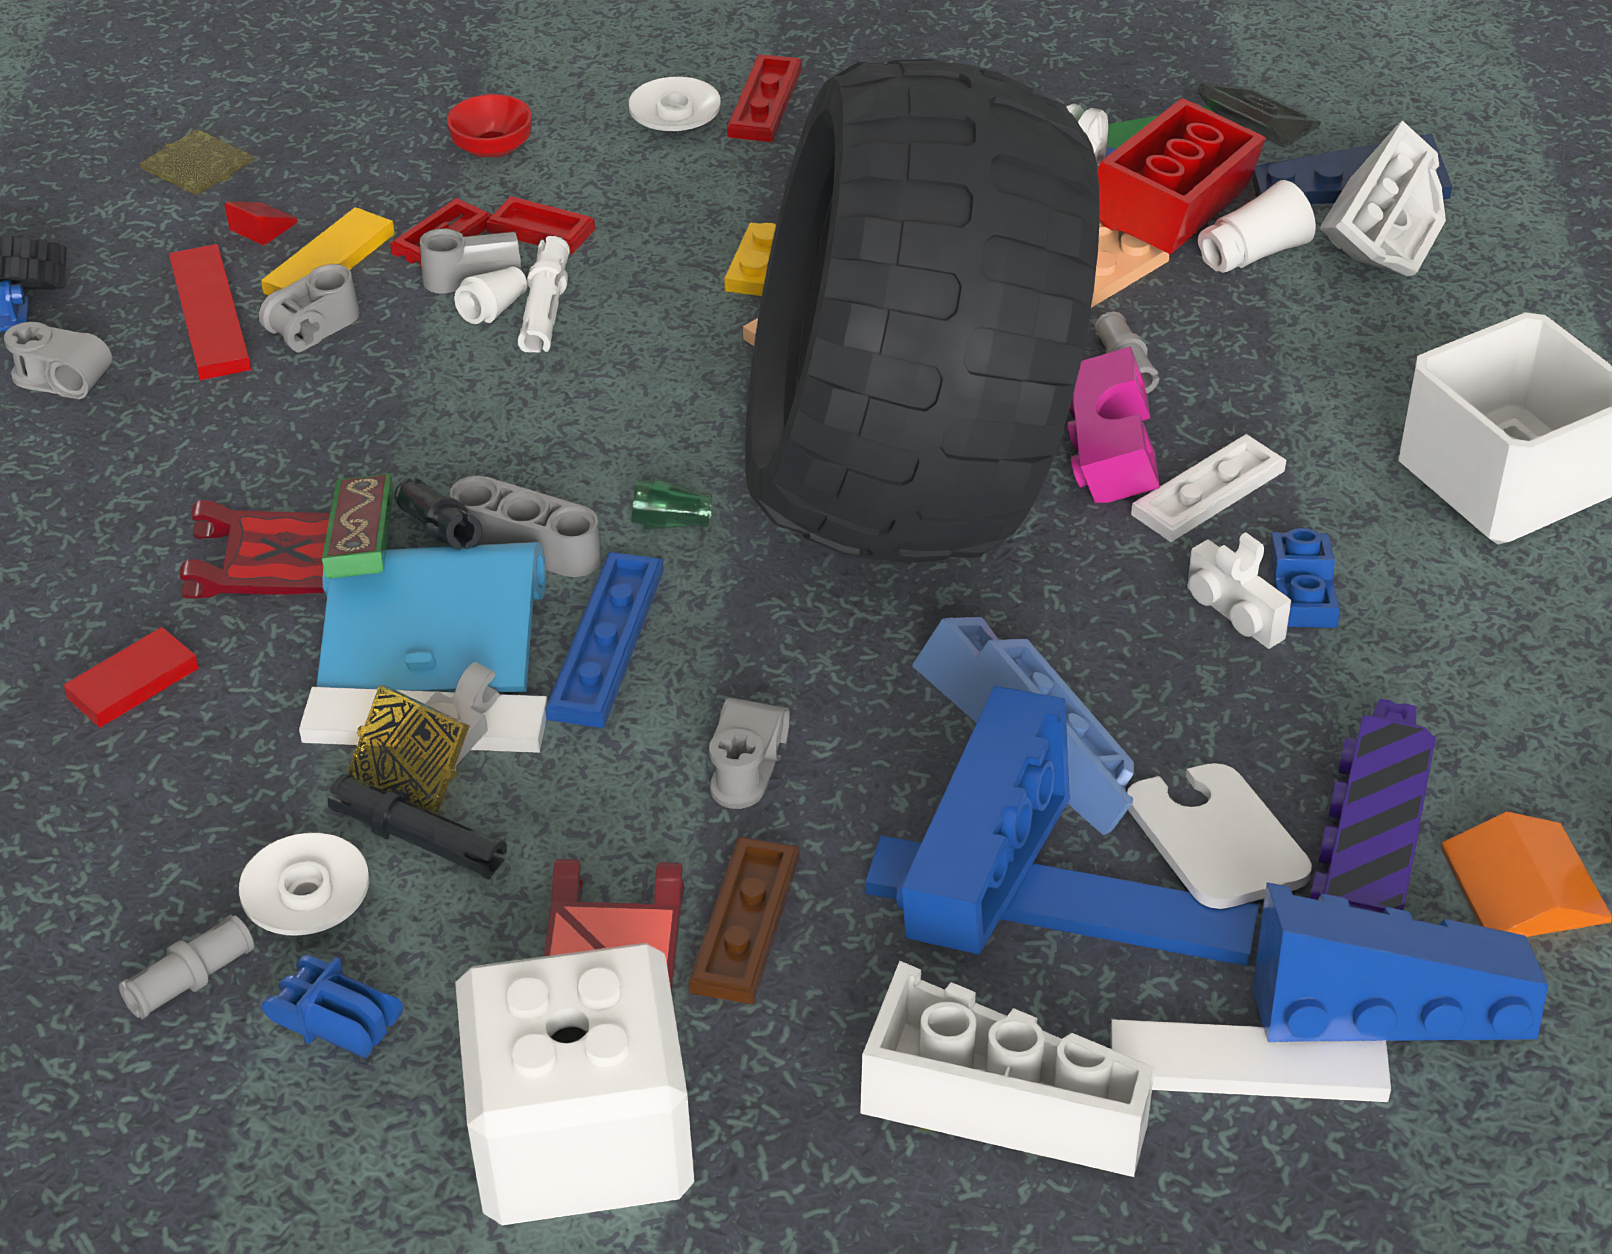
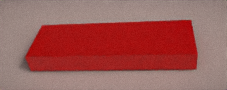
M762 54L757 56L728 123L727 138L773 142L801 73L802 59Z

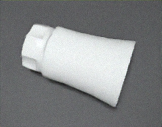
M1280 180L1257 198L1219 218L1214 225L1200 232L1198 246L1202 253V259L1215 271L1224 273L1237 266L1243 268L1263 257L1284 249L1307 244L1315 235L1314 213L1308 199L1295 184L1287 180Z

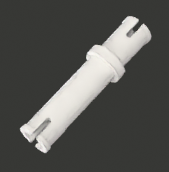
M556 236L546 237V243L543 239L540 241L536 263L531 266L528 273L527 282L530 292L527 298L522 328L518 336V345L524 352H540L541 348L547 352L551 346L552 330L555 324L559 296L565 291L568 282L565 267L570 254L567 242Z

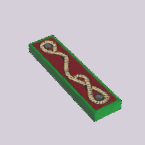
M391 473L336 480L322 555L325 578L332 579L376 574L384 571L394 493Z

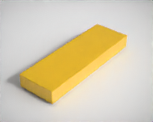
M354 207L261 280L263 293L270 295L275 291L282 290L309 275L315 268L323 265L338 264L347 267L349 270L352 269L395 234L393 221Z

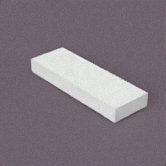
M1245 434L1163 484L1160 488L1153 490L1132 503L1131 515L1172 542L1285 471L1286 459Z

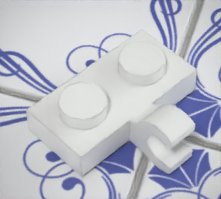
M1245 532L1240 536V545L1236 553L1225 545L1218 547L1209 539L1192 548L1187 588L1199 603L1205 606L1211 605L1231 620L1233 626L1240 634L1247 637L1252 636L1268 649L1286 638L1291 599L1258 576L1259 564L1264 554L1263 544Z

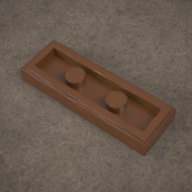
M743 837L737 838L688 982L689 993L754 1004L798 865L799 847Z

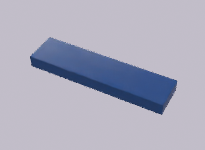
M608 552L546 705L547 720L599 728L605 727L664 571L663 559Z

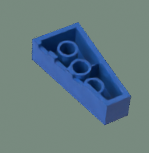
M999 686L993 687L909 871H906L900 879L896 900L898 908L904 911L907 939L980 955L1070 800L1065 698Z
M1266 883L1252 992L1268 1042L1538 1039L1548 982L1525 935L1444 919L1439 925L1413 920L1410 911L1385 907L1383 913L1350 907L1346 898L1321 893L1319 899L1315 900L1292 895L1291 889L1288 886Z

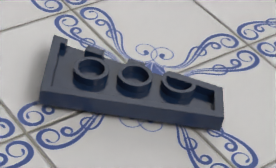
M1432 133L1421 135L1420 137L1438 153L1439 167L1436 169V173L1442 186L1443 199H1450L1452 184ZM1381 143L1256 165L1252 174L1256 196H1260L1276 182L1287 180L1295 184L1304 193L1310 204L1335 203L1352 175Z

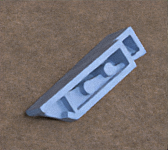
M982 617L942 618L912 667L976 723L994 686L1065 698L1070 788L1068 804L1102 835L1111 832L1133 803V797L1125 791L1126 785L1134 774L1133 760L1028 639L998 640Z

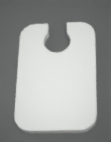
M1217 763L1188 768L1186 770V778L1194 789L1202 792L1209 800L1206 804L1197 807L1182 806L1175 803L1167 793L1168 786L1160 776L1138 781L1128 788V795L1133 797V803L1128 808V811L1199 903L1210 908H1231L1264 899L1267 882L1288 886L1293 891L1305 886L1310 880L1312 864L1308 856L1235 769Z

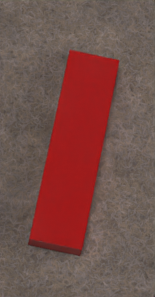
M218 244L169 253L200 380L251 370L249 356Z

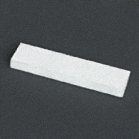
M312 687L299 728L302 743L360 745L366 741L365 745L371 746L369 738L388 731L390 735L395 728L392 727L363 737L364 734L375 731L392 720V715L389 714L370 724L371 721L390 711V707L379 711V709H373L374 706L402 703L405 700L406 706H403L405 713L409 709L407 702L415 706L385 745L391 746L390 743L416 710L419 711L435 692L384 690L387 694H383V692L380 694L379 689ZM440 692L450 698L454 695L453 692ZM499 694L493 706L483 713L486 718L488 731L471 750L540 753L547 719L545 710L548 703L547 696ZM384 695L396 696L392 698L377 699L378 696ZM393 707L395 722H399L403 717L401 707ZM374 710L377 715L371 721H369V719L374 715L372 712ZM387 735L379 737L383 742L388 738ZM399 736L393 743V747H395L396 744L399 742L401 736ZM377 739L372 740L373 746H379L377 743L382 746L381 742Z
M1114 1019L1111 1022L1110 1048L1155 1067L1152 1090L1388 1102L1391 1083L1386 1040L1268 1042L1264 1027Z

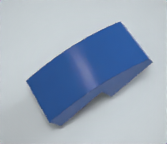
M1307 528L1292 529L1288 533L1272 532L1271 561L1274 588L1291 599L1287 627L1338 628L1340 607L1333 583L1335 558L1329 535Z

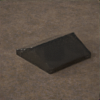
M1200 83L1197 91L1205 104L1210 106L1214 113L1265 136L1266 140L1283 148L1296 142L1321 124L1320 120L1250 87Z

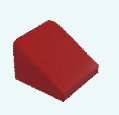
M229 201L225 203L229 230L262 245H266L298 223L296 217L262 202Z

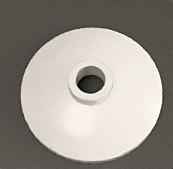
M666 77L652 80L638 87L629 98V112L638 123L646 127L662 131H682L704 125L718 114L721 106L720 95L713 86L704 81L689 77Z
M302 833L288 836L263 848L246 865L239 882L241 904L247 916L255 924L274 933L307 935L324 931L344 921L360 906L369 886L368 867L361 852L353 844L340 837L324 833Z

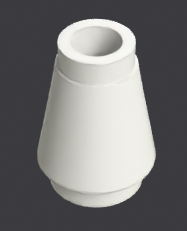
M514 266L467 277L461 282L460 287L455 292L456 308L463 319L469 323L478 324L482 321L491 323L520 295L526 292L527 280L523 272Z

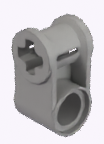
M338 264L323 265L315 268L309 275L282 290L273 292L264 300L260 307L259 322L262 327L272 334H281L288 347L296 352H302L319 343L323 338L352 324L357 320L360 312L350 270Z
M24 322L12 326L4 335L5 346L13 354L15 363L11 371L12 380L17 386L22 388L55 393L62 397L82 399L112 363V354L108 346L100 338L90 333H78L49 327L39 322Z
M732 697L726 699L721 711L719 724L709 745V757L716 766L711 779L710 792L717 803L727 808L742 809L760 801L765 793L775 763L781 758V755H777L779 743L786 744L790 724L788 707Z

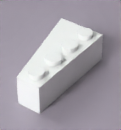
M899 961L862 1054L861 1114L1134 1177L1148 1125L1155 1067L1074 1033L1067 1035L1063 1039L1042 1031L1037 1025L1036 1017L1014 1008L1008 1016L975 1003L976 992L952 982L945 990L921 980V969Z

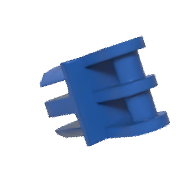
M303 955L296 963L298 972L294 976L286 975L279 983L281 992L277 997L268 996L262 1003V1010L268 1018L283 1027L303 1035L305 1043L310 1044L315 1037H318L365 1059L373 1051V1046L377 1045L386 1035V1026H392L399 1019L404 1007L399 998L344 975L340 958L335 957L329 964L310 955Z

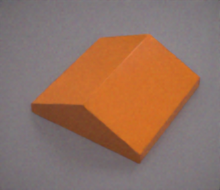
M1506 811L1441 843L1440 848L1479 925L1482 927L1529 937L1612 922V915L1562 824L1559 822Z

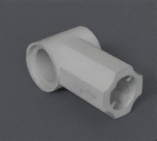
M435 229L425 233L420 238L422 282L425 289L434 293L454 292L467 277L506 269L511 266L521 270L518 239L515 232L463 237L461 233L455 230Z

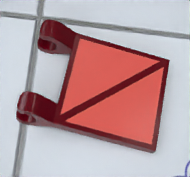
M557 859L553 869L552 899L543 957L647 943L665 953L672 995L680 912L684 894L682 864L677 862H660L657 864L654 904L580 902L583 888V879L580 876V861L576 859Z

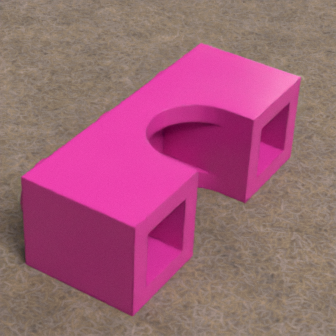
M1131 346L1081 361L1069 409L1072 418L1075 420L1068 422V431L1076 453L1079 452V454L1071 456L1073 472L1079 487L1088 486L1095 503H1109L1160 488L1155 451L1143 423L1144 420L1150 419L1146 384Z

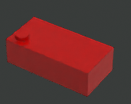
M1181 98L1101 161L1098 169L1100 223L1111 230L1123 231L1171 255L1235 199L1250 183L1266 137Z

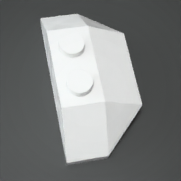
M1401 121L1352 175L1319 229L1328 236L1333 245L1345 251L1357 262L1404 276L1415 275L1446 222L1442 186L1436 173V169L1439 167L1438 153L1406 123Z

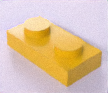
M749 223L724 278L725 291L762 296L776 224Z

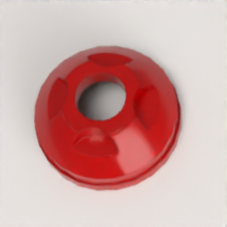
M485 94L468 98L456 104L447 116V127L452 141L465 152L481 158H499L512 153L528 139L532 131V113L529 106L516 97L502 94Z

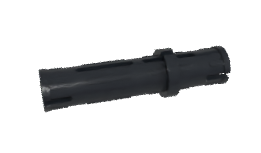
M410 478L399 483L394 494L396 504L400 509L421 522L430 536L438 541L448 542L459 550L461 545L467 549L474 547L479 542L482 535V526L476 517L468 513L465 505L454 497L442 496L417 478H415V483Z
M349 773L340 775L330 789L331 793L343 797L341 800L333 796L328 798V807L332 811L341 812L370 825L372 832L379 837L389 839V836L393 835L479 873L486 879H490L505 860L493 855L495 852L502 855L507 853L505 841L489 837L411 803L407 793L393 789V791L389 790L386 792L356 779Z

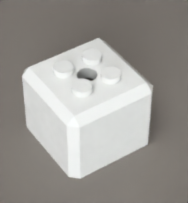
M1527 312L1417 356L1398 461L1496 544L1510 542L1612 497V365L1546 315Z
M647 943L478 965L472 966L455 984L467 1127L483 1213L499 1224L507 1225L680 1199L694 1183L688 1096L665 953Z

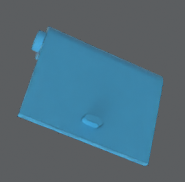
M540 542L475 545L467 549L461 546L460 550L453 546L386 549L384 571L381 573L329 579L328 577L325 578L323 569V588L327 602L317 687L455 693L463 672L472 663L477 662L495 671V677L487 686L497 690L498 693L527 692L533 600L543 599L546 589V563Z

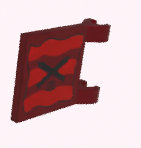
M200 500L193 505L191 517L192 520L197 521L193 529L195 538H222L228 534L229 536L223 569L197 559L186 560L182 563L179 576L181 580L185 581L181 591L183 598H210L220 593L278 595L325 593L323 588L324 568L322 555L330 513L231 510L209 500Z

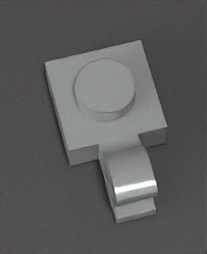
M474 662L463 672L452 698L436 691L400 734L402 738L419 714H422L402 740L403 747L411 739L412 741L407 746V749H410L415 743L416 745L411 751L414 752L419 747L416 753L419 755L422 751L421 756L427 758L440 740L444 738L429 760L431 761L444 743L447 742V745L434 760V763L439 760L450 745L451 748L438 765L441 766L448 758L443 768L452 771L488 731L486 718L483 713L489 710L499 697L497 690L487 686L495 677V671ZM426 711L436 715L437 717L435 718L440 719L438 722L441 725L447 724L448 732V723L455 724L451 725V736L455 740L454 743L440 729V727L433 721V719L426 713ZM425 717L440 734L427 752L411 737ZM427 723L425 729L431 732V739L424 741L420 735L415 736L425 749L437 735ZM455 727H460L457 737H455L453 730H455Z

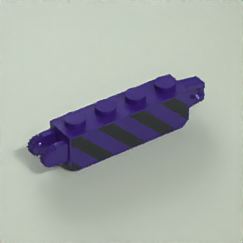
M1379 699L1372 716H1362L1358 739L1345 737L1338 773L1350 775L1349 781H1335L1328 817L1340 819L1339 827L1325 826L1318 862L1329 864V873L1315 872L1310 899L1318 900L1322 893L1346 898L1350 907L1383 913L1385 907L1404 910L1436 738L1426 727L1416 725V706L1407 703L1397 704L1391 700Z

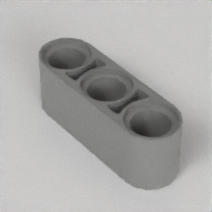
M468 476L460 479L452 486L450 497H454L464 504L468 513L476 517L482 526V535L476 545L540 542L544 551L546 570L563 576H585L593 573L600 566L602 559L597 515L593 510L579 504L485 476Z

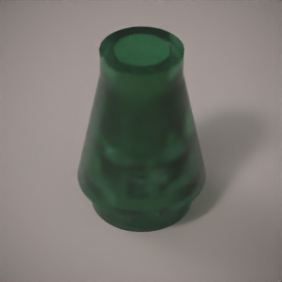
M650 476V481L636 479L631 523L644 524V530L690 526L708 527L712 494L700 493L654 476Z

